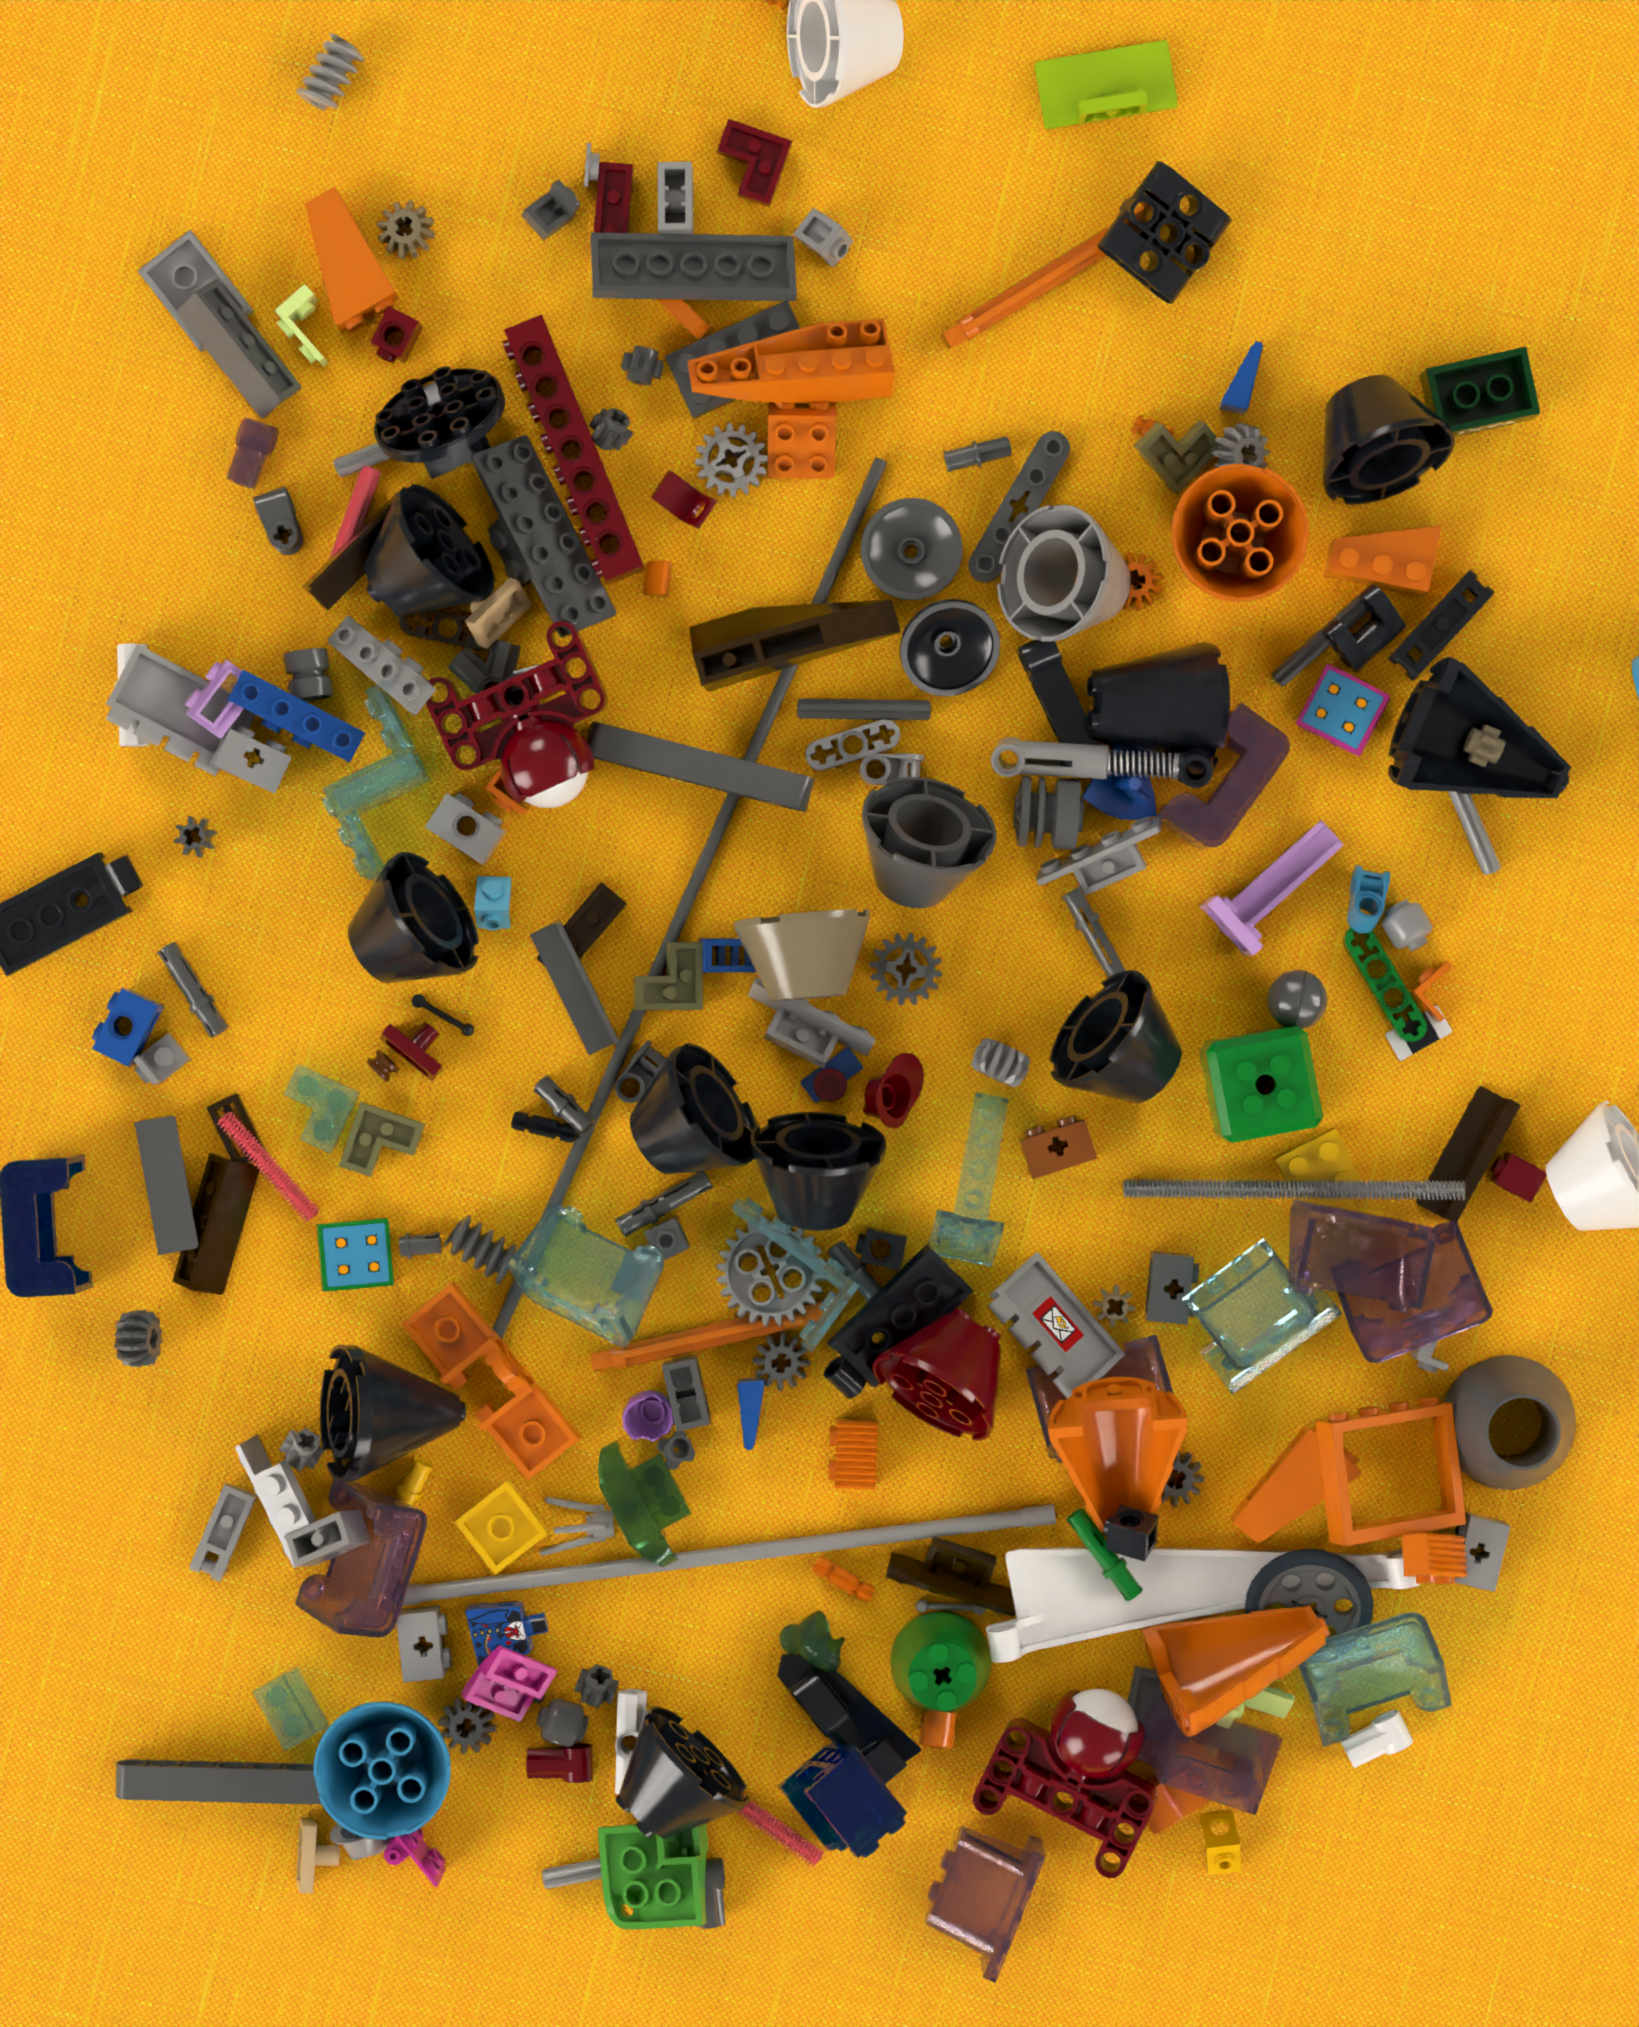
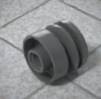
M1022 776L1020 787L1015 795L1013 828H1015L1017 846L1026 847L1028 832H1034V847L1036 848L1041 846L1044 833H1050L1053 849H1076L1078 832H1082L1084 798H1080L1081 784L1079 779L1058 778L1053 793H1047L1044 777L1038 778L1037 792H1031V776Z

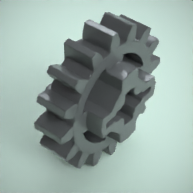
M898 933L895 934V943L893 944L886 939L883 940L886 948L884 951L875 949L874 953L879 957V961L870 962V966L877 968V973L870 976L871 980L880 981L881 984L876 988L877 992L884 989L888 991L887 1001L897 996L899 1005H903L905 998H910L911 1003L915 1005L917 1004L916 996L921 995L925 999L929 998L926 991L928 987L932 989L938 988L937 984L932 980L934 977L942 976V972L935 970V965L942 961L940 958L933 959L931 956L936 950L935 946L928 949L924 947L926 938H921L917 943L914 942L913 933H909L907 940L902 941ZM903 947L902 956L895 961L885 960L891 951ZM915 949L925 956L928 966H922L914 958ZM907 953H909L910 966L915 967L916 971L915 974L908 975L905 986H903L902 974L896 971V966L902 965ZM883 972L893 974L898 981L897 990L887 983ZM918 977L927 978L920 988L909 992L912 981Z

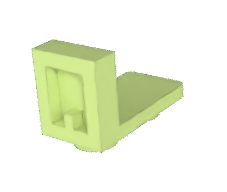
M304 284L274 310L281 318L277 325L289 338L293 335L298 337L303 343L298 349L311 364L318 360L324 367L328 363L326 359L294 323L298 318L304 320L310 316L316 309L315 304L319 301Z
M1267 1687L1258 1695L1246 1700L1218 1720L1216 1726L1229 1730L1234 1719L1241 1718L1245 1706L1273 1716L1285 1718L1294 1703L1295 1696L1278 1688Z

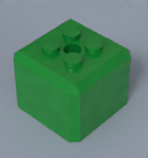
M1282 1026L1208 1040L1200 1048L1199 1054L1214 1133L1222 1139L1235 1143L1317 1127L1322 1120L1323 1113L1308 1034L1298 1026ZM1267 1074L1274 1080V1089L1269 1094L1263 1095L1257 1091L1255 1084L1258 1077Z

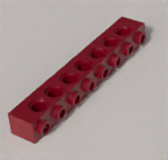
M542 314L505 329L504 331L508 339L502 341L509 360L516 358L520 371L515 372V376L522 392L529 390L533 402L527 404L534 422L541 421L546 433L540 435L547 454L554 452L558 461V465L553 466L559 484L563 485L566 483L571 496L566 497V501L573 517L579 515L584 527L578 530L585 547L592 546L597 558L591 560L598 579L605 577L609 585L646 570ZM538 350L543 353V358L539 364L528 365L525 362L526 355L530 351ZM546 381L553 382L556 388L552 395L543 397L538 394L540 384ZM559 412L567 414L568 422L564 427L555 428L551 426L550 421L554 414ZM569 444H577L581 447V453L575 459L570 460L563 456L564 448ZM590 475L594 478L593 486L589 490L581 491L576 488V481L580 476ZM595 506H602L607 511L606 517L600 522H593L588 518L589 511ZM607 537H615L619 540V547L614 553L608 554L601 550V544Z

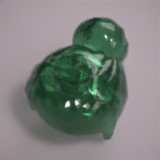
M818 1610L806 1617L800 1624H789L781 1630L779 1636L780 1646L788 1654L799 1653L811 1666L820 1668L825 1672L837 1671L841 1666L840 1650L845 1638L832 1639L829 1623L822 1611Z

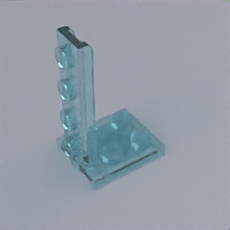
M975 1093L954 1211L952 1213L937 1209L927 1243L941 1257L992 1267L1002 1237L1004 1223L987 1219L1008 1098Z
M747 1197L743 1202L737 1198L733 1204L735 1215L839 1289L837 1295L830 1291L819 1306V1309L824 1312L819 1320L815 1322L810 1319L799 1334L804 1339L800 1346L809 1353H812L860 1285L843 1274L846 1268L831 1257L826 1262L817 1256L816 1253L819 1249L803 1237L798 1242L788 1235L791 1228L775 1217L770 1222L762 1216L761 1213L764 1209Z

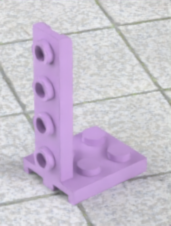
M1320 820L1232 900L1226 896L1220 898L1217 895L1209 897L1199 907L1211 917L1222 933L1228 936L1238 947L1243 956H1254L1264 947L1258 941L1262 938V935L1254 926L1344 844Z

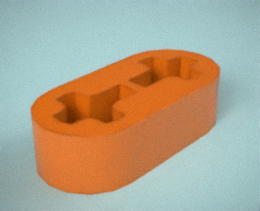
M657 299L699 340L711 328L682 299Z

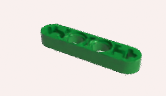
M1349 928L1343 936L1344 947L1395 1034L1405 1042L1420 1040L1427 1031L1425 1018L1374 932L1365 933L1367 939L1364 941V945L1368 951L1375 947L1377 953L1367 956L1361 962L1358 955H1363L1364 952L1359 945L1354 947L1351 945L1350 941L1354 939V930ZM1373 959H1378L1385 965V973L1381 978L1374 979L1367 972V965ZM1391 988L1398 989L1403 996L1401 1004L1395 1008L1389 1007L1384 1001L1386 991ZM1409 1005L1411 1011L1405 1014L1410 1021H1418L1419 1025L1415 1028L1417 1034L1415 1036L1411 1033L1404 1034L1402 1030L1406 1026L1402 1016H1399L1395 1020L1392 1014L1403 1011Z

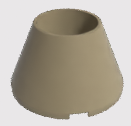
M857 909L781 914L777 917L764 919L763 917L734 921V929L771 1001L841 996L847 994L870 920V910L865 909L863 910L864 912H857Z

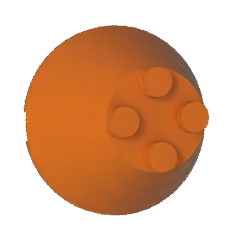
M1244 464L1221 466L1210 470L1195 480L1178 502L1171 526L1174 555L1186 577L1208 595L1231 602H1248L1262 599L1285 586L1302 565L1309 538L1307 512L1295 489L1280 475L1269 469Z

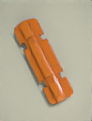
M820 1556L813 1566L812 1571L822 1578L827 1577L828 1582L850 1595L852 1593L856 1594L855 1598L864 1603H868L875 1592L873 1585L866 1581H859L858 1576L837 1564L836 1566L832 1565V1561L824 1556Z

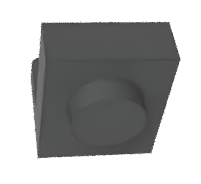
M557 180L552 184L547 194L524 209L522 217L543 240H546L573 220L580 202L570 188L565 187L560 180Z

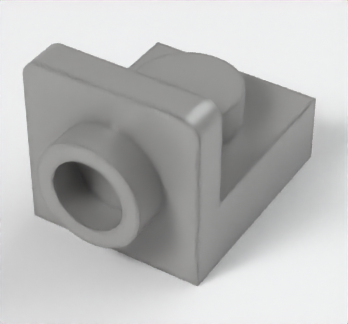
M815 208L810 211L793 233L799 242L819 254L831 267H834L847 254L849 247L853 243V240L841 225Z
M167 1033L143 1054L137 1055L133 1059L138 1065L134 1069L145 1083L148 1084L151 1081L153 1085H159L190 1061L191 1058L171 1033Z

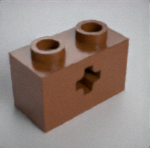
M1076 1115L1057 1120L1058 1127L1045 1131L1044 1126L1041 1125L1024 1131L1026 1137L1020 1138L1019 1141L1032 1179L1097 1159L1084 1119L1077 1120ZM1056 1136L1060 1141L1066 1142V1145L1061 1147L1062 1153L1058 1155L1054 1150H1048L1047 1147L1053 1144L1052 1138Z

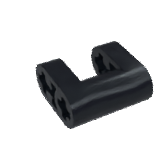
M1370 584L1359 595L1361 602L1372 618L1354 635L1335 618L1321 630L1340 660L1354 673L1363 668L1406 628L1404 621L1391 601L1374 584Z

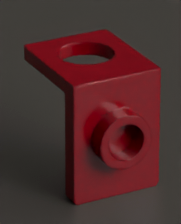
M670 470L667 471L651 495V499L675 517L697 529L701 527L717 503V500L702 494ZM705 505L702 512L695 518L698 510Z

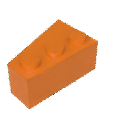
M1442 525L1335 538L1329 544L1323 577L1366 586L1374 584L1381 589L1422 597L1429 591Z

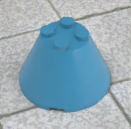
M379 1701L356 1706L342 1714L329 1726L316 1750L313 1776H315L321 1804L333 1820L356 1835L383 1840L404 1834L408 1835L421 1828L436 1814L449 1788L451 1762L447 1745L442 1735L427 1717L406 1705Z

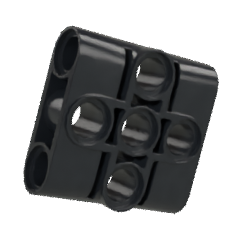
M1157 161L1132 197L1122 202L1119 215L1099 241L1097 247L1158 298L1168 304H1173L1196 270L1207 264L1211 249L1229 226L1232 219L1174 169L1161 161ZM1184 196L1187 197L1190 203L1189 209L1185 214L1180 210V201ZM1138 203H1141L1144 207V216L1140 221L1134 215V209ZM1164 224L1169 227L1170 231L1169 237L1165 242L1162 241L1159 235L1160 229ZM1189 245L1195 251L1191 262H1188L1185 258V250ZM1144 252L1150 258V263L1145 270L1142 269L1139 263L1140 257Z

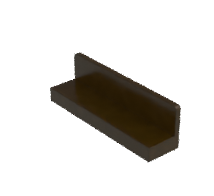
M397 492L302 586L326 611L365 574L363 563L367 560Z
M1479 1086L1428 1178L1430 1182L1434 1180L1435 1183L1437 1180L1438 1182L1441 1180L1445 1182L1446 1180L1448 1183L1449 1181H1460L1461 1183L1464 1181L1466 1185L1465 1200L1462 1197L1458 1200V1196L1456 1200H1454L1453 1196L1452 1200H1450L1449 1196L1447 1200L1445 1196L1443 1200H1441L1440 1196L1439 1200H1437L1436 1196L1434 1200L1432 1196L1430 1200H1428V1197L1424 1200L1423 1196L1420 1200L1418 1196L1416 1203L1438 1216L1457 1224L1521 1105L1511 1099L1503 1098L1483 1086Z
M209 1153L193 1208L199 1246L195 1249L181 1251L172 1282L193 1291L217 1295L224 1293L260 1168L257 1170L258 1166L236 1162L222 1155Z

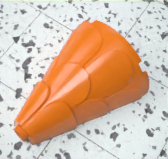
M1108 1377L1087 1382L1072 1389V1395L1065 1401L1060 1399L1049 1417V1440L1069 1471V1477L1084 1498L1086 1509L1103 1535L1104 1525L1108 1516H1113L1121 1504L1156 1515L1162 1502L1161 1494L1174 1468V1460L1187 1432V1416L1180 1400L1170 1391L1164 1393L1156 1389V1383L1133 1377Z
M1310 1606L1251 1611L1250 1614L1160 1624L1141 1630L1152 1668L1156 1669V1674L1160 1681L1159 1687L1177 1725L1187 1737L1196 1735L1209 1728L1243 1702L1258 1695L1276 1679L1282 1680L1325 1646V1637L1329 1636L1323 1617L1317 1618Z

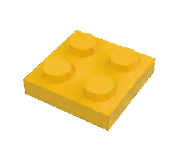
M1335 1128L1274 1158L1285 1182L1286 1180L1289 1183L1291 1180L1293 1182L1301 1180L1303 1183V1180L1306 1182L1314 1180L1316 1183V1180H1318L1320 1183L1321 1180L1323 1182L1331 1180L1333 1183V1180H1335L1337 1183L1338 1180L1340 1182L1344 1180L1346 1183V1180H1348L1350 1183L1351 1180L1353 1182L1361 1180ZM1298 1196L1295 1201L1303 1217L1307 1219L1345 1200L1346 1196L1344 1199H1342V1196L1340 1199L1337 1196L1335 1199L1333 1196L1331 1199H1329V1196L1327 1199L1324 1196L1323 1199L1320 1196L1318 1199H1316V1196L1314 1199H1312V1196L1310 1199L1307 1196L1305 1199L1303 1196L1299 1199Z
M509 1479L454 1521L495 1575L549 1534L547 1528Z

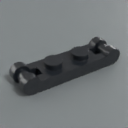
M1471 569L1465 573L1457 584L1388 657L1393 664H1400L1407 671L1405 675L1412 681L1495 593L1488 585L1484 587L1476 579L1477 575ZM1466 589L1475 596L1471 603L1461 595ZM1413 646L1423 654L1417 661L1408 654V651Z

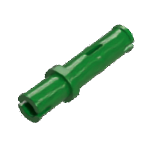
M1082 1507L1066 1518L1067 1522L1102 1567L1103 1576L1106 1579L1110 1578L1126 1601H1130L1143 1591V1588L1126 1567L1127 1561L1124 1557L1119 1558L1117 1553L1107 1551V1540L1088 1516L1085 1509Z

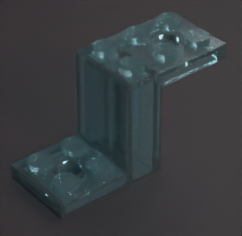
M379 685L365 690L369 699L364 702L371 717L378 722L381 721L384 730L380 731V735L388 750L391 749L394 753L324 787L323 790L326 797L322 798L329 815L338 818L342 826L337 829L342 842L346 847L350 846L351 849L353 848L357 856L352 859L357 872L361 877L365 876L370 881H376L384 864L360 816L431 781L389 694Z

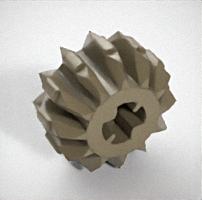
M409 200L406 203L405 209H402L397 201L394 203L396 212L392 214L387 209L383 211L388 221H379L377 223L378 228L385 231L378 238L381 243H388L386 251L389 254L398 250V257L404 260L407 251H410L413 258L416 259L419 257L416 248L420 246L425 251L430 249L424 239L435 238L434 231L428 229L434 225L432 217H425L427 212L425 207L421 206L415 210L413 201ZM409 224H411L410 227L413 232L408 236L404 232V236H402L400 228L403 225H406L408 228Z

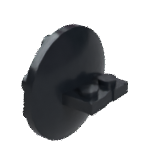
M443 366L436 369L432 375L420 380L411 379L406 381L401 387L402 390L391 398L375 417L374 435L382 452L386 456L401 462H423L430 478L433 479L455 470L456 467L472 463L471 457L475 453L491 448L486 434L495 426L504 411L505 395L499 381L486 370L451 369L449 366ZM433 380L435 381L434 383H432V384H430V385H427V386H423V387H422V385H424V384H426V383H428V382H430V381H433Z

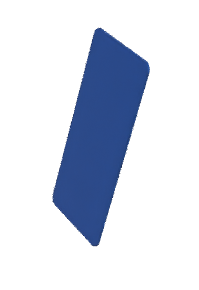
M847 1047L827 1061L824 1068L819 1067L801 1081V1085L812 1100L817 1103L821 1099L814 1091L813 1082L818 1072L825 1068H835L844 1074L847 1081L862 1070L863 1066L851 1049Z

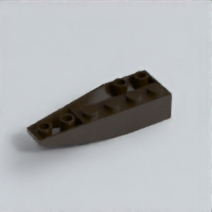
M891 599L753 607L690 627L692 654L701 686L708 692L901 633Z

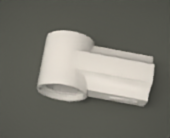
M1391 1710L1379 1715L1371 1722L1372 1725L1340 1740L1353 1768L1384 1753L1389 1755L1400 1752L1413 1743V1739L1399 1710Z

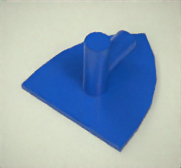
M1114 747L1111 753L1116 750V753H1119L1121 749ZM1113 773L1111 776L1108 775L1107 779H1092L1081 795L1082 798L1102 813L1118 819L1139 820L1144 817L1156 816L1155 794L1150 778H1146L1145 775L1140 778L1139 774L1136 777L1133 774L1130 777L1125 774L1122 777L1120 773L1118 776H1115Z

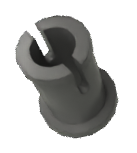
M440 1232L410 1236V1233H405V1236L399 1237L401 1257L407 1256L408 1259H412V1256L442 1254Z

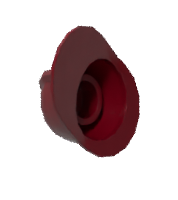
M902 1053L893 1059L884 1074L869 1080L864 1092L865 1105L863 1113L865 1115L880 1119L888 1128L897 1129L904 1124L923 1087L924 1072L918 1057L912 1053Z

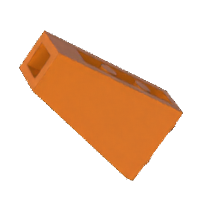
M332 187L306 202L305 206L333 320L341 332L348 330V332L355 331L366 323L365 318L374 313L378 315L384 314L388 306L393 308L395 306L394 302L400 298L336 188Z
M1306 1424L1230 1515L1229 1518L1232 1523L1258 1544L1325 1499L1317 1427L1312 1430ZM1344 1448L1347 1481L1349 1483L1357 1478L1362 1471L1355 1465L1359 1459Z

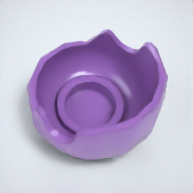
M644 1390L632 1396L622 1415L623 1428L633 1440L642 1438L654 1442L670 1432L674 1424L670 1400L658 1391Z

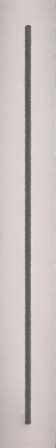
M875 457L811 604L826 603L887 465V462ZM798 665L781 670L742 760L756 763ZM727 793L647 976L663 975L667 966L666 942H677L741 796ZM633 1007L619 1039L620 1044L614 1050L587 1112L596 1122L585 1135H577L493 1326V1329L501 1339H503L647 1010H634Z

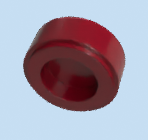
M825 1068L815 1076L813 1087L820 1099L833 1102L845 1094L847 1081L844 1074L838 1069Z

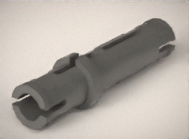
M1077 887L1063 895L1062 899L1066 902L1076 921L1074 924L1076 930H1081L1107 978L1126 971L1098 921L1100 915L1098 912H1093L1081 891V887ZM1079 907L1083 909L1086 917L1088 918L1090 924L1092 925L1095 931L1094 933H1092L1089 929L1086 921L1084 920L1081 912L1079 911ZM1097 938H1099L1105 951L1111 959V964L1108 963L1105 955L1103 954L1100 946L1098 945L1096 941Z
M176 942L170 943L158 951V956H160L190 1004V1012L196 1014L208 1036L213 1038L228 1029V1024H226L213 1003L215 1001L212 994L208 995L195 972L183 956Z
M699 1171L656 1197L640 1201L641 1205L617 1217L615 1220L623 1235L627 1237L651 1222L654 1225L659 1222L658 1218L699 1194L712 1189L713 1186L705 1171Z

